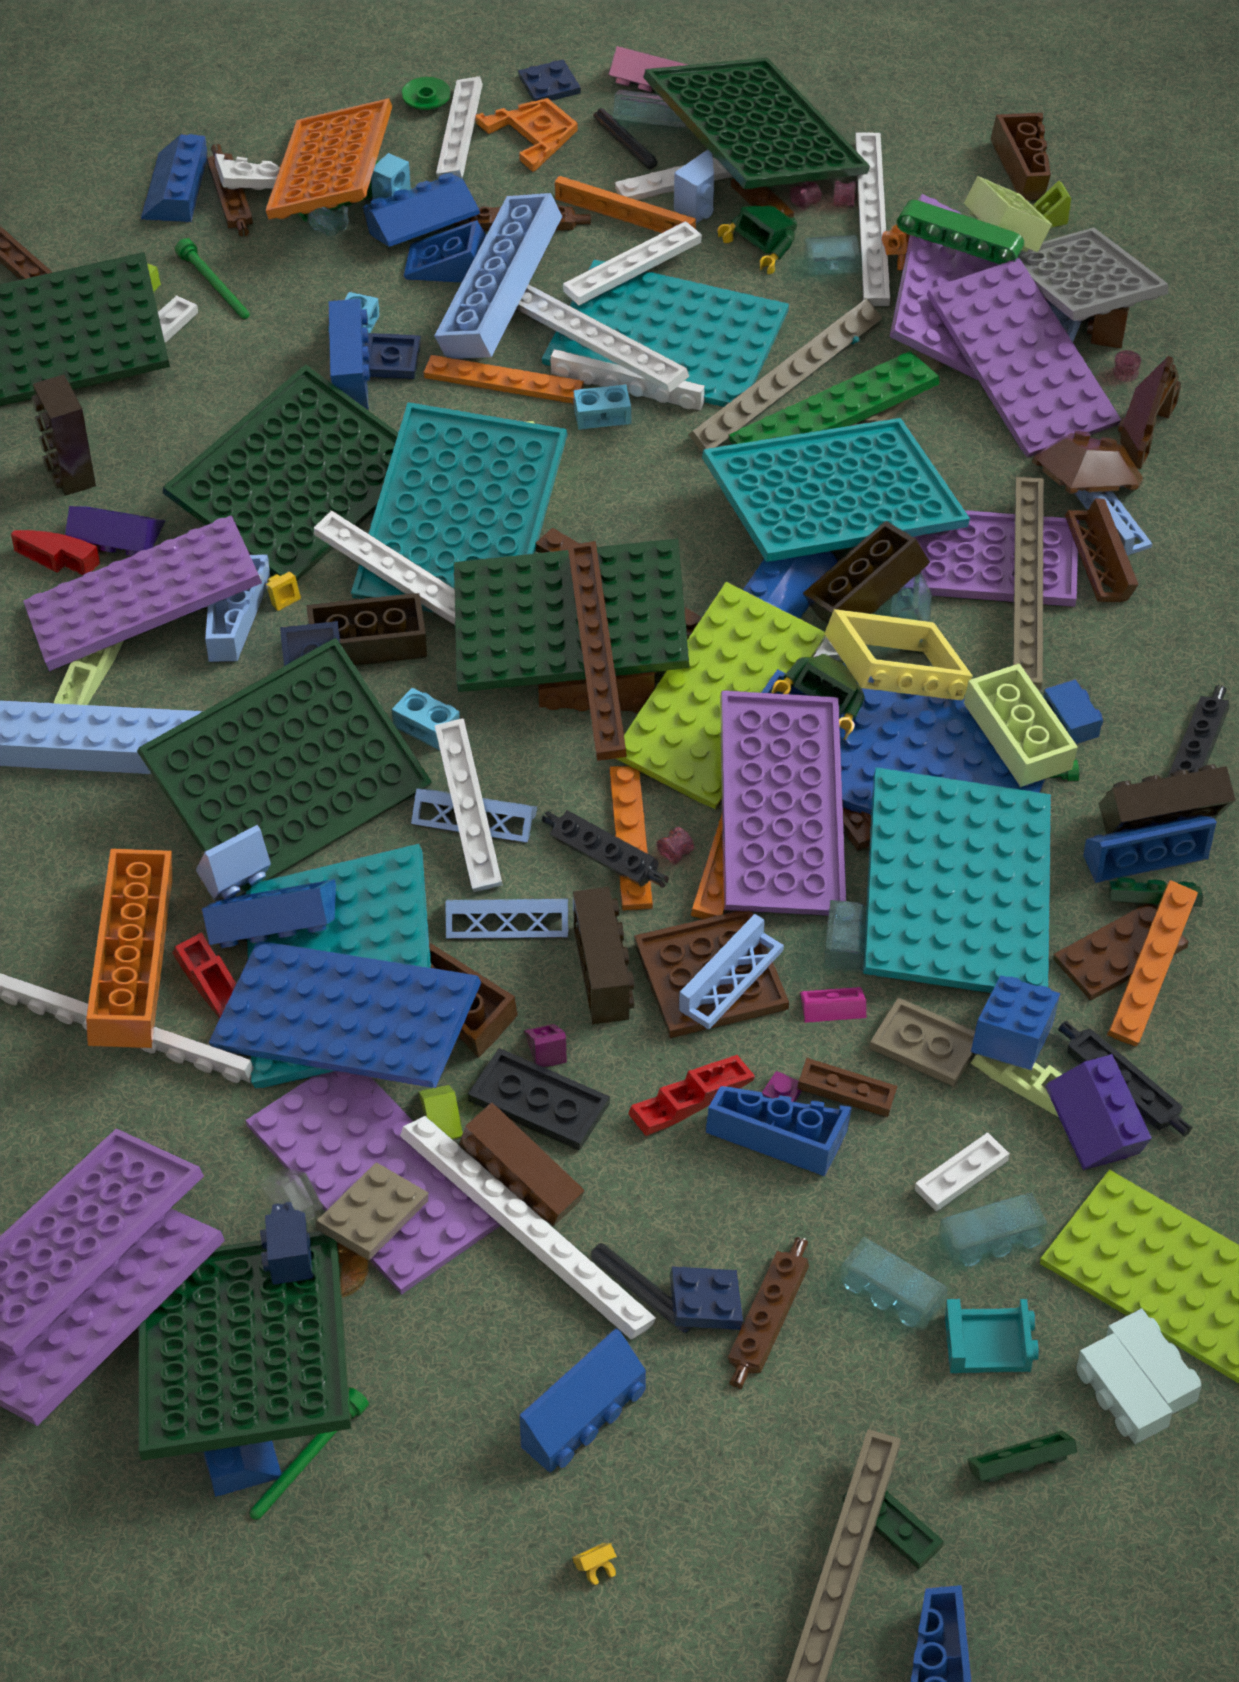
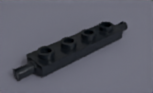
M1216 685L1212 697L1200 696L1168 777H1170L1171 773L1179 770H1188V773L1199 772V768L1207 765L1229 711V700H1223L1227 691L1224 686L1221 685L1220 688L1219 685Z
M566 810L564 815L559 818L547 811L545 812L546 816H542V822L553 827L550 835L554 839L640 887H643L649 881L659 885L661 888L666 886L665 883L668 884L669 877L657 871L659 862L653 856L574 813Z
M1064 1021L1060 1025L1058 1031L1071 1040L1067 1053L1080 1064L1085 1061L1113 1055L1141 1116L1160 1131L1162 1128L1172 1126L1183 1137H1186L1191 1132L1193 1127L1180 1117L1183 1106L1091 1028L1079 1032L1068 1021Z

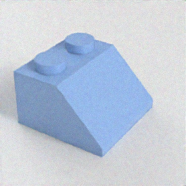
M706 150L674 173V211L696 218V224L702 219H708L714 209V169L712 153Z
M256 825L204 853L196 868V872L213 900L222 896L225 900L240 892L239 887L248 882L252 886L266 878L265 873L271 863L259 826Z

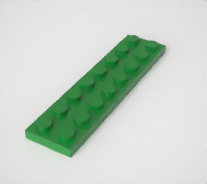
M909 351L818 394L812 395L805 400L788 406L779 412L766 416L753 424L742 427L729 434V441L734 445L851 426L939 385V376L915 354Z

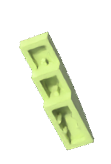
M123 641L71 662L54 703L88 705L116 659Z
M979 1054L974 1057L971 1064L990 1078L1059 1117L1045 1085L1062 1074L1051 1065L1044 1069L1035 1062L1031 1071Z

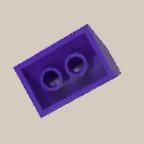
M69 506L65 535L88 543L100 545L99 550L116 552V548L126 549L125 555L133 556L139 551L154 547L165 520L88 506Z
M1112 1054L1085 1061L1045 1085L1083 1171L1140 1154L1152 1139Z

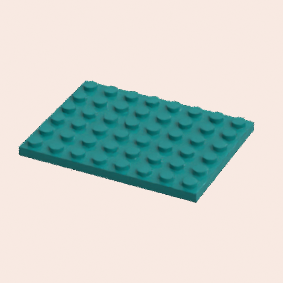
M594 259L589 270L605 263V261ZM648 271L580 305L573 300L570 304V307L687 368L689 377L684 381L704 385V402L725 407L755 384L789 311L788 303ZM557 331L542 357V364L551 366V355L555 349L617 364Z
M407 402L369 535L454 588V562L535 554L536 542L539 540L568 435L567 429ZM359 564L351 591L352 598L366 599L406 594ZM421 604L422 611L435 613L431 609Z
M901 418L703 449V461L766 562L856 547L885 521L912 537L965 528L969 525L970 517Z
M876 767L873 774L863 974L992 993L1000 975L1016 977L1022 982L1035 986L1048 987L1051 794Z
M419 844L262 881L253 885L246 892L247 895L335 879V920L326 924L325 930L308 933L307 928L297 929L296 935L279 938L278 933L267 935L268 939L264 940V942L431 968L423 853ZM247 938L248 959L256 942L250 943L249 938ZM251 1056V1063L254 1068L251 1073V1083L254 1088H265L333 1072V1070Z

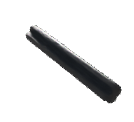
M602 108L594 112L593 117L647 169L650 170L657 166L658 161L656 157Z
M599 1243L591 1251L593 1261L675 1326L672 1298L605 1244ZM676 1326L679 1330H681L684 1333H687L693 1328Z

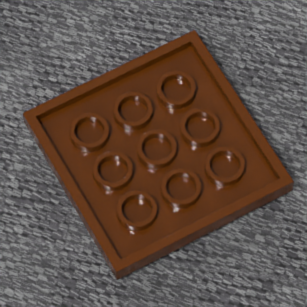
M735 911L634 935L635 947L670 1038L707 1029L679 1011L680 991L754 915L752 911ZM759 943L753 949L754 955L769 953L767 947L762 943ZM773 962L711 1028L789 1010V1000ZM751 964L738 965L735 968L736 975L749 974L752 971ZM723 984L716 988L717 995L729 994L734 990L733 984ZM714 1003L702 1004L696 1010L709 1016L715 1010Z

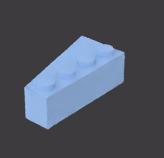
M250 555L262 584L208 605L205 639L209 662L238 661L266 591L267 579L271 578L268 555Z

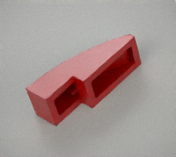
M14 530L11 533L15 552L57 573L65 566L84 575L92 572L100 564L97 546L81 539L58 533L34 530Z
M201 932L175 946L172 954L192 985L220 1019L236 986V982L221 957L215 955Z

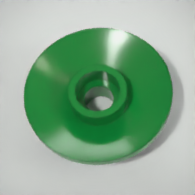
M435 77L415 78L406 83L402 89L403 101L410 107L421 110L438 108L444 105L450 98V87L448 84Z

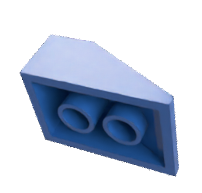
M478 221L470 222L410 244L404 277L407 280L462 283L486 237Z

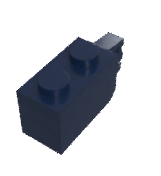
M292 1202L272 1205L271 1214L265 1215L266 1229L260 1230L262 1248L267 1249L266 1252H261L264 1272L270 1271L273 1285L312 1279L311 1245L306 1227L305 1213L294 1210Z

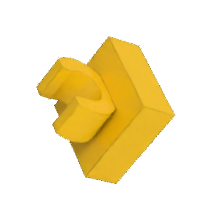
M287 572L282 576L276 574L267 579L268 583L266 586L271 604L277 611L301 599L296 577L291 572Z
M601 1543L572 1557L578 1571H586L587 1579L593 1585L599 1583L596 1577V1570L599 1567H604L609 1577H613L616 1574L613 1564L608 1561L617 1557L611 1543Z

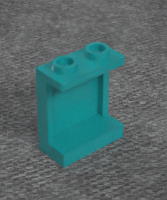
M960 1299L946 1300L944 1316L950 1373L1031 1372L1033 1360H1038L1039 1349L1038 1341L1032 1340L1031 1331L1035 1330L1034 1311H1028L1027 1299H1020L1018 1308L961 1309Z

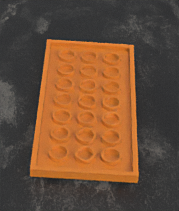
M383 99L297 120L265 210L268 219H285L291 214L300 212L307 214L317 208H333L339 205V203L348 201L355 203L365 198L392 110L390 99Z

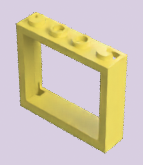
M833 610L825 635L861 688L963 701L968 681L972 679L973 675L935 623ZM866 645L924 652L934 667L876 660ZM870 676L875 679L874 683L868 682Z

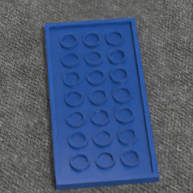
M260 941L256 942L209 1040V1044L211 1047L231 1053L436 1088L481 981L477 975Z

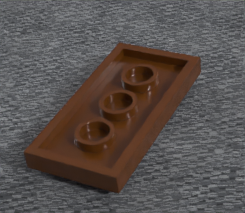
M1146 903L1054 953L1053 960L1091 1001L1129 980L1157 908L1154 904ZM1183 935L1180 937L1174 955L1188 948L1189 942Z

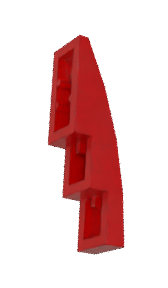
M735 1055L688 1071L685 1080L661 1087L656 1097L631 1105L628 1115L644 1135L647 1136L673 1126L708 1107L720 1086L740 1089L754 1081L755 1075L740 1057Z

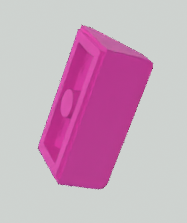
M860 987L800 992L805 1023L866 1018V999Z

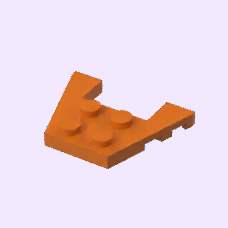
M548 98L520 104L518 109L511 111L502 108L495 110L493 115L485 116L484 113L475 115V123L488 134L506 125H511L534 146L520 152L519 161L532 172L536 171L578 131V123Z

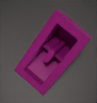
M550 1024L524 1030L535 1064L549 1067L567 1062L566 1035L557 1025Z

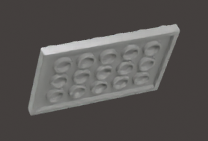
M1095 228L1044 241L1038 252L1031 249L1028 252L1021 250L1018 256L1043 296L1073 321H1082L1096 314H1107L1113 309L1131 307L1137 302L1155 300L1159 296L1168 294V283Z

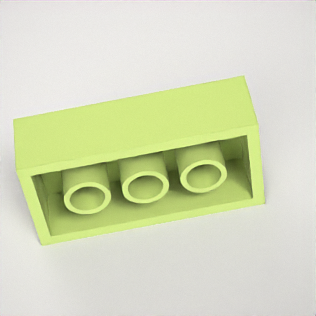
M977 176L964 202L970 209L969 214L976 217L977 220L1020 234L1024 239V246L1022 248L1024 252H1028L1029 249L1038 252L1052 226L1021 194Z
M1020 664L968 681L964 704L1020 787L1072 770L1078 746Z

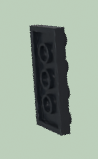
M498 1048L469 1091L468 1101L483 1108L493 1103L510 1120L577 1150H581L610 1105V1096Z

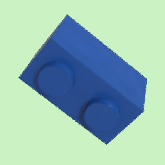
M1076 679L1044 689L1043 698L1075 744L1099 737L1100 729L1103 725L1102 715L1098 709L1093 707L1087 691L1080 687Z

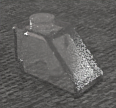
M282 1168L257 1183L273 1205L292 1202L294 1210L305 1213L306 1222L316 1216L315 1212L323 1207L307 1174L304 1172Z

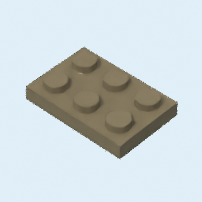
M898 997L871 1039L869 1049L955 1087L975 1054L971 1052L975 1031Z
M376 1162L317 1219L316 1229L365 1259L370 1260L428 1202L429 1193Z

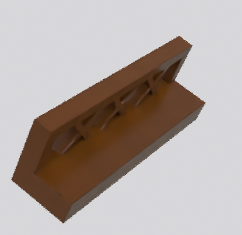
M1095 498L1087 511L1068 510L1064 516L1097 602L1128 601L1139 584L1106 500ZM1077 520H1085L1088 530L1079 525ZM1086 539L1094 544L1097 551L1088 547L1084 540ZM1093 560L1103 566L1105 573L1094 567ZM1101 582L1112 588L1113 592H1104Z

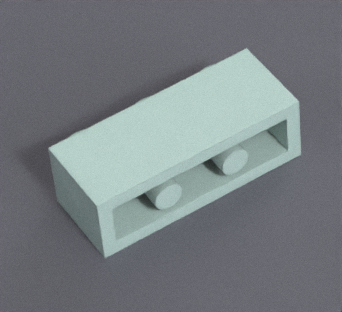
M1143 1309L1109 1325L1107 1336L1113 1333L1117 1336L1171 1408L1172 1414L1198 1401L1202 1385L1197 1373L1193 1369H1188L1181 1360L1176 1346L1168 1343L1161 1334L1158 1323L1153 1318H1149Z
M1114 1333L1080 1350L1077 1363V1373L1080 1379L1085 1384L1090 1383L1096 1391L1099 1405L1104 1410L1109 1409L1116 1418L1117 1429L1124 1437L1129 1436L1133 1443L1137 1444L1169 1427L1173 1411Z

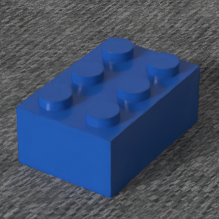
M1000 975L977 1021L971 1052L1032 1071L1053 1025L1060 993L1052 991L1046 986H1035L1022 982L1016 977Z

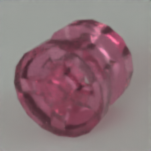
M803 182L801 186H795L790 191L793 204L801 210H806L810 204H816L821 201V191L815 182Z
M835 181L834 206L847 204L848 207H854L855 182L843 184L841 181Z
M1130 350L1118 352L1114 360L1113 375L1116 379L1124 382L1136 380L1139 376L1141 357L1138 353Z
M674 827L669 832L668 837H662L656 842V847L661 856L668 859L673 865H676L682 859L683 854L688 855L694 850V843L685 830L680 827Z

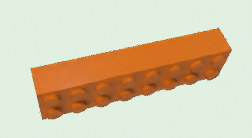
M110 850L86 1016L88 1046L152 1048L172 886V851Z

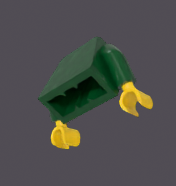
M773 206L742 207L740 213L731 220L730 225L722 224L718 227V237L723 238V243H730L734 240L733 231L736 230L766 254L770 253V256L766 255L760 259V270L765 266H769L767 269V274L769 275L775 272V261L780 260L794 242L797 221L794 217H788Z
M821 654L815 658L801 657L797 659L783 676L784 680H777L774 683L771 693L781 692L789 695L792 685L809 696L838 698L839 714L844 716L839 719V728L845 730L846 735L843 739H847L854 729L852 720L856 719L865 699L863 690L847 666L826 654Z

